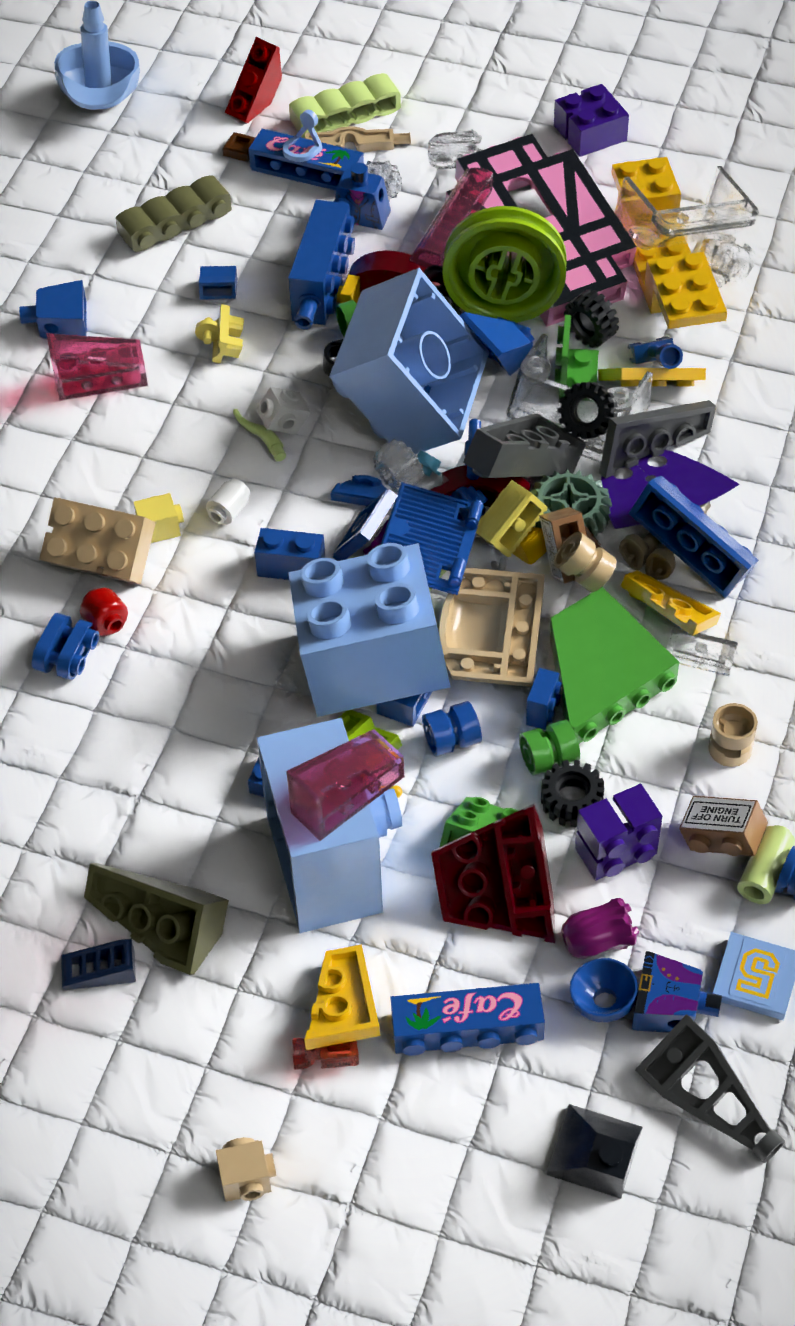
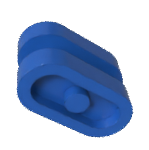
M55 613L34 649L32 656L33 669L49 673L54 665H56L57 676L73 680L77 675L82 674L90 650H94L98 644L99 632L90 629L93 623L85 620H79L73 628L70 616Z

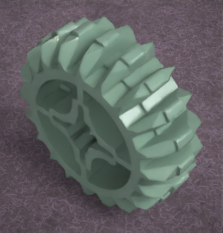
M566 469L564 474H559L554 470L552 477L543 475L541 482H535L533 489L530 490L533 495L547 506V511L543 512V514L567 507L581 512L584 526L595 537L598 533L604 532L606 525L610 521L609 514L611 512L609 507H612L611 498H609L608 489L603 488L601 480L594 481L592 474L582 476L580 470L576 474H572L568 469ZM540 517L539 521L535 523L534 527L542 528Z

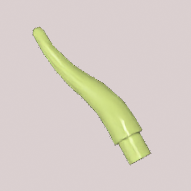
M238 409L233 410V414L241 426L264 441L275 461L279 462L286 458L283 444L276 433L267 430L264 425L248 421L241 416Z

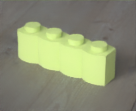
M375 74L364 81L349 82L339 89H326L314 97L304 96L292 101L289 104L290 121L296 130L299 131L303 127L300 115L305 110H312L318 117V124L314 127L315 131H333L341 127H348L352 123L367 122L376 115L386 116L396 112L401 108V94L387 74Z

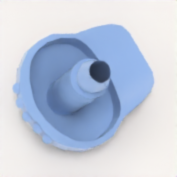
M88 1L84 5L82 17L84 24L80 27L81 43L68 46L56 55L54 61L55 77L61 91L74 104L89 110L108 109L124 101L136 89L140 74L139 59L136 52L120 43L108 41V28L103 23L104 16L100 4L97 1Z

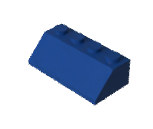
M658 476L648 482L628 513L724 598L742 582L759 561L747 547L737 542L728 534L723 526L715 523L703 512L700 506L692 503L673 483L668 482L663 476Z

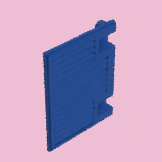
M401 482L397 493L398 497L394 502L381 545L397 543L404 547L419 543L428 587L458 596L484 505L480 500L469 502ZM459 511L468 513L466 522L457 519ZM441 569L451 572L448 580L439 578Z

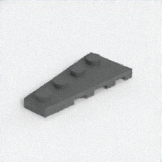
M710 400L609 418L599 473L604 478L615 475V470L625 466L629 469L638 465V460L648 455L656 457L663 454L664 450L673 444L679 447L710 433L716 405Z

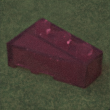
M46 333L59 401L148 386L140 340Z
M373 729L286 771L291 814L321 841L405 777L404 756Z

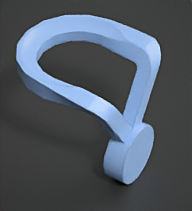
M305 110L300 115L303 127L283 145V155L291 161H308L322 150V143L314 129L318 124V117L312 110ZM308 129L314 141V146L309 152L304 154L290 152L288 148Z

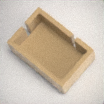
M54 497L48 520V526L53 527L52 533H45L39 560L52 565L141 584L156 522L143 516Z

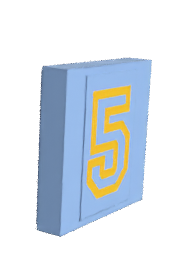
M731 932L713 993L722 995V1003L784 1021L795 982V950Z

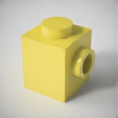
M170 493L133 501L136 515L156 522L151 543L181 536L179 523L184 522L180 504L174 505Z

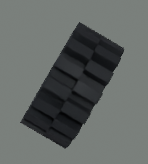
M588 289L565 306L564 316L571 315L570 332L576 333L575 338L577 340L582 339L583 345L589 344L590 348L595 346L597 348L617 333L616 331L619 330L617 325L619 318L614 317L617 312L615 309L611 310L610 305L612 303L609 300L605 302L603 294L598 296L597 291H590Z
M581 382L572 385L571 389H566L563 392L565 396L560 397L558 403H561V408H557V413H561L562 417L558 419L559 423L564 424L565 427L563 429L566 432H571V436L575 438L590 439L606 434L609 418L617 417L618 413H614V408H617L618 405L617 402L612 400L615 397L613 393L608 392V388L604 385H599V383ZM585 398L592 399L598 406L597 417L590 423L583 422L577 414V406Z
M568 760L562 761V768L557 763L554 764L552 770H547L544 774V779H542L541 804H543L544 813L549 812V819L553 822L558 817L559 825L565 826L566 821H571V827H577L578 810L604 799L603 777L599 778L600 772L597 769L591 772V765L585 763L584 767H580V760H574V765L569 766ZM565 787H577L582 789L586 796L580 800H568L560 796L559 791Z

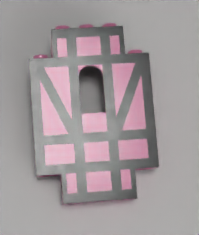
M529 134L457 158L455 179L460 186L446 191L444 211L454 227L467 216L482 209L496 206L518 207L509 192L528 185L535 189L551 216L545 217V219L561 235L566 248L567 263L566 280L561 295L547 311L540 315L546 327L565 321V306L588 289L590 291H597L598 296L603 294L605 302L609 300L611 303L624 300L628 281L621 272V269L633 265L637 246L573 149L547 157L534 135Z

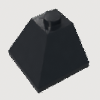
M569 1104L546 1175L621 1199L643 1127Z

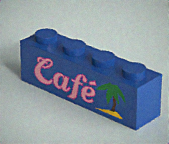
M261 128L249 147L250 168L252 171L335 191L345 170H351V166L355 163H364L363 152L322 143L321 152L314 158L304 162L291 161L283 155V145L294 136ZM300 137L288 149L294 154H304L309 152L314 146V141Z
M539 983L390 996L395 1054L404 1053L408 1056H416L425 1051L442 1050L444 1052H456L462 1048L477 1046L483 1049H491L500 1044L517 1043L519 1045H531L537 1041L544 1040L545 1019Z

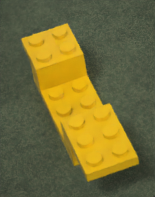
M660 157L612 164L611 173L618 190L616 216L637 246L633 266L650 314L662 312L668 329L726 321L727 309L704 251L691 253L678 220L681 191L668 158Z

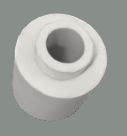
M231 479L221 485L206 503L208 516L212 521L225 525L232 523L249 501L250 490L246 484L238 479Z

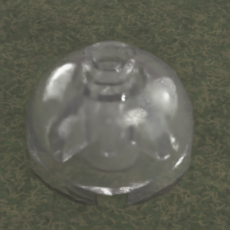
M709 233L706 239H703L698 252L704 251L718 288L733 287L741 284L747 279L757 260L755 251L746 243H744L743 247L736 244V237L732 235Z

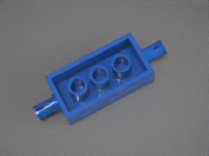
M338 198L334 202L315 200L288 277L292 321H295L294 324L303 330L310 329L313 324L326 326L329 314H334L335 296L339 286L343 283L342 275H346L348 272V256L354 254L355 238H351L354 228V216H350L351 203L345 198Z

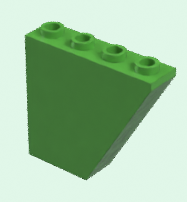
M603 587L551 617L550 643L555 671L559 673V682H562L560 694L564 720L567 719L573 727L579 744L583 741L588 742L592 740L600 730L608 725L617 724L625 714L635 708H642L652 697L660 692L669 691L676 684L679 661Z

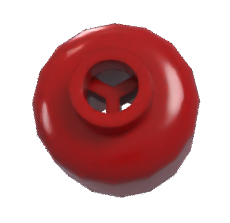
M109 588L89 591L83 597L79 610L81 618L92 622L93 626L90 629L98 631L100 636H108L119 632L128 617L127 606Z

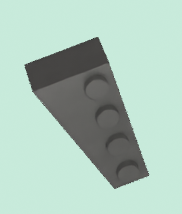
M536 413L478 428L463 463L473 468L472 472L482 478L552 476L554 470L559 474H564L566 469L573 474L587 442L571 436L570 432H566L563 428Z

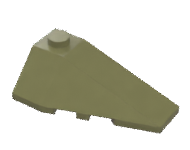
M90 863L84 898L112 922L117 921L131 933L129 937L136 943H143L154 952L153 957L157 961L189 975L196 973L222 936L229 902L228 899L201 889L98 863Z

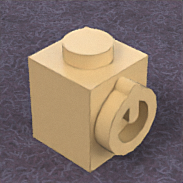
M246 1137L236 1138L225 1143L222 1149L216 1150L225 1202L237 1199L252 1201L261 1198L265 1193L272 1192L269 1178L277 1176L273 1154H264L262 1140L259 1141Z

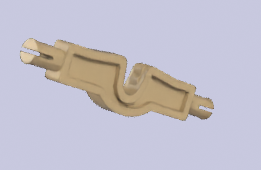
M348 126L328 132H316L322 143L344 148L345 143L353 142L356 150L360 152L393 150L394 145L411 144L410 132L393 134V129L366 130L360 127ZM309 132L305 133V139L313 140Z

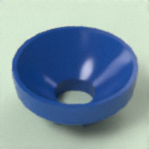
M611 958L591 960L580 966L573 974L570 981L571 1000L576 1010L589 1020L596 1022L616 1021L627 1015L636 1003L638 995L636 976L626 964ZM602 993H609L616 998L615 1003L608 1008L599 1007L594 1001Z

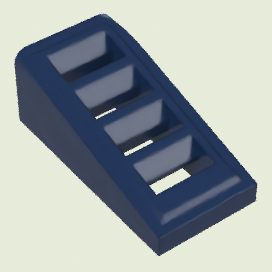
M132 938L116 940L61 955L63 991L136 982L135 950ZM122 959V964L115 966V960ZM101 961H108V968L101 970ZM93 962L94 972L87 973V963ZM73 964H79V976L72 977Z

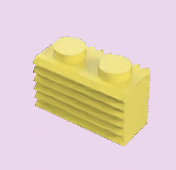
M511 480L506 488L500 492L498 498L488 511L481 516L476 534L506 557H511L512 552H515L516 547H519L520 542H523L524 537H527L528 532H531V528L539 521V515H543V512L547 511V506L530 491Z

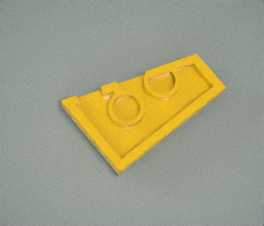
M706 368L598 369V381H621V387L639 386V381H649V387H666L667 381H676V387H694L695 381L706 380Z
M638 570L625 574L620 585L629 592L631 597L644 602L692 636L717 625L721 616L720 612Z
M362 944L326 951L318 981L319 990L316 1002L313 1003L311 1010V1023L304 1039L306 1050L381 1036Z

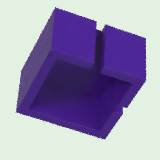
M603 84L581 90V95L575 92L555 99L553 126L565 140L568 139V144L579 157L627 141L629 114Z
M641 783L613 795V801L627 821L624 824L607 798L578 810V831H576L575 849L595 881L605 876H616L624 868L637 862L640 864L645 863L658 852L663 815Z

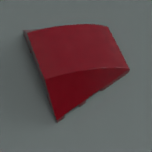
M534 804L432 850L431 856L442 920L444 922L484 930L493 928L512 932L514 936L522 937L523 934L543 938L544 942L556 943L554 899L543 828Z

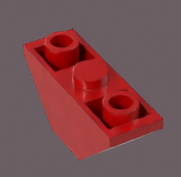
M255 37L225 113L245 123H249L272 103L282 79L280 47Z

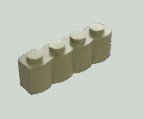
M213 175L204 176L194 181L190 186L175 188L166 196L154 197L143 203L140 207H131L122 211L115 217L117 232L133 252L144 251L155 245L158 241H166L176 237L183 230H192L201 226L207 220L223 217L232 210L229 192Z

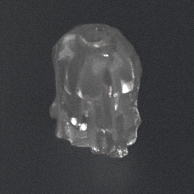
M474 129L436 134L428 141V161L430 165L436 169H456L457 158L483 150L479 149L482 136L478 135Z

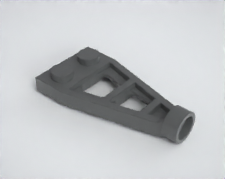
M687 1014L635 1069L663 1098L750 1148L763 1163L770 1160L785 1143V1140L774 1129H771L717 1042ZM699 1061L709 1063L719 1081L718 1088L706 1099L694 1096L682 1086V1079ZM729 1092L735 1095L746 1110V1116L737 1125L729 1124L714 1111V1107ZM759 1133H766V1135L756 1144V1135Z

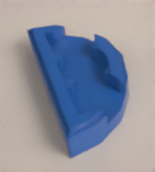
M354 475L351 480L345 481L342 484L340 482L337 483L330 496L332 501L368 506L388 489L382 485V481L369 475Z

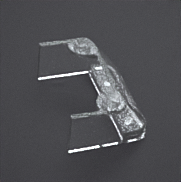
M716 166L704 205L657 211L630 177H625L614 213L636 245L648 250L657 247L730 237L754 225L759 209L722 166Z
M541 334L521 363L506 410V421L537 413L559 427H565L558 420L562 418L561 413H557V408H561V403H558L560 397L565 396L563 392L566 389H571V387L548 379L551 374V364L547 360L548 335ZM647 371L635 391L625 387H613L607 390L615 396L612 400L617 402L618 405L617 408H614V413H618L617 417L646 412L648 410L653 373ZM590 398L580 401L577 406L578 417L583 422H592L598 414V406L595 401ZM606 434L600 435L597 438L582 439L587 444L581 456L601 463Z

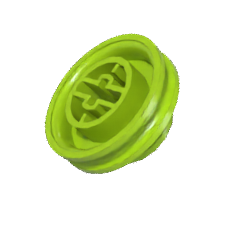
M496 206L482 209L464 218L449 235L444 250L442 271L444 285L452 300L467 313L496 319L502 317L515 323L527 321L547 311L561 295L566 280V248L556 228L537 213L513 206Z

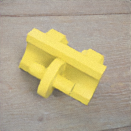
M224 304L220 306L219 319L213 321L212 318L207 317L198 322L195 327V335L198 339L202 340L205 344H211L213 341L212 362L221 363L224 355L239 358L243 347V339H240V335L243 330L244 318L229 315L230 306Z

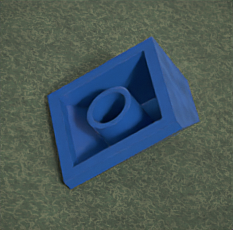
M467 312L459 315L487 348L493 359L509 376L537 353L532 344L535 338L524 326L518 329L511 321Z

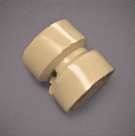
M575 532L563 542L554 558V566L567 576L574 574L575 582L589 592H595L604 586L613 574L617 563L614 556L601 547L596 548L595 542L581 532Z
M729 703L719 707L714 713L708 750L710 756L717 763L723 766L735 767L746 763L750 759L758 725L756 714L750 708L743 704Z

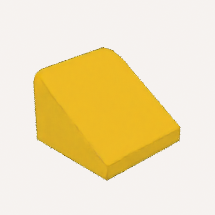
M532 527L531 532H528L527 537H524L523 542H520L519 547H516L515 552H512V554L527 564H534L547 552L542 528Z

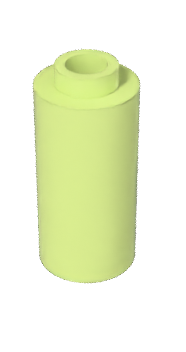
M780 825L766 827L756 855L750 857L737 885L738 892L747 900L757 904H767L771 901L786 858L791 848L795 846V838L790 830Z

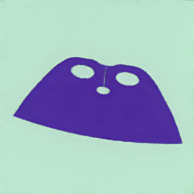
M664 450L663 454L658 455L667 459V463L663 466H650L647 462L653 456L648 455L639 459L638 465L629 468L633 472V475L629 478L618 479L614 476L604 478L601 475L603 488L608 489L609 498H611L612 507H609L611 512L609 518L614 529L641 525L628 513L649 481L645 479L647 476H663L668 482L673 483L692 503L698 506L708 503L740 485L702 463L669 450Z

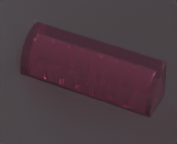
M476 167L464 171L414 249L409 261L425 268L431 265L443 266L445 245L452 230L464 218L481 210L490 196L493 187L492 171Z

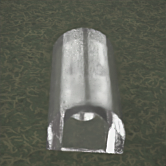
M673 627L666 649L679 661L680 665L730 677L738 642L701 633L692 636L681 628Z

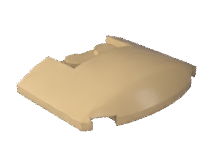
M466 568L463 575L465 578L461 582L458 596L448 593L440 617L439 636L450 677L452 680L532 687L545 574Z

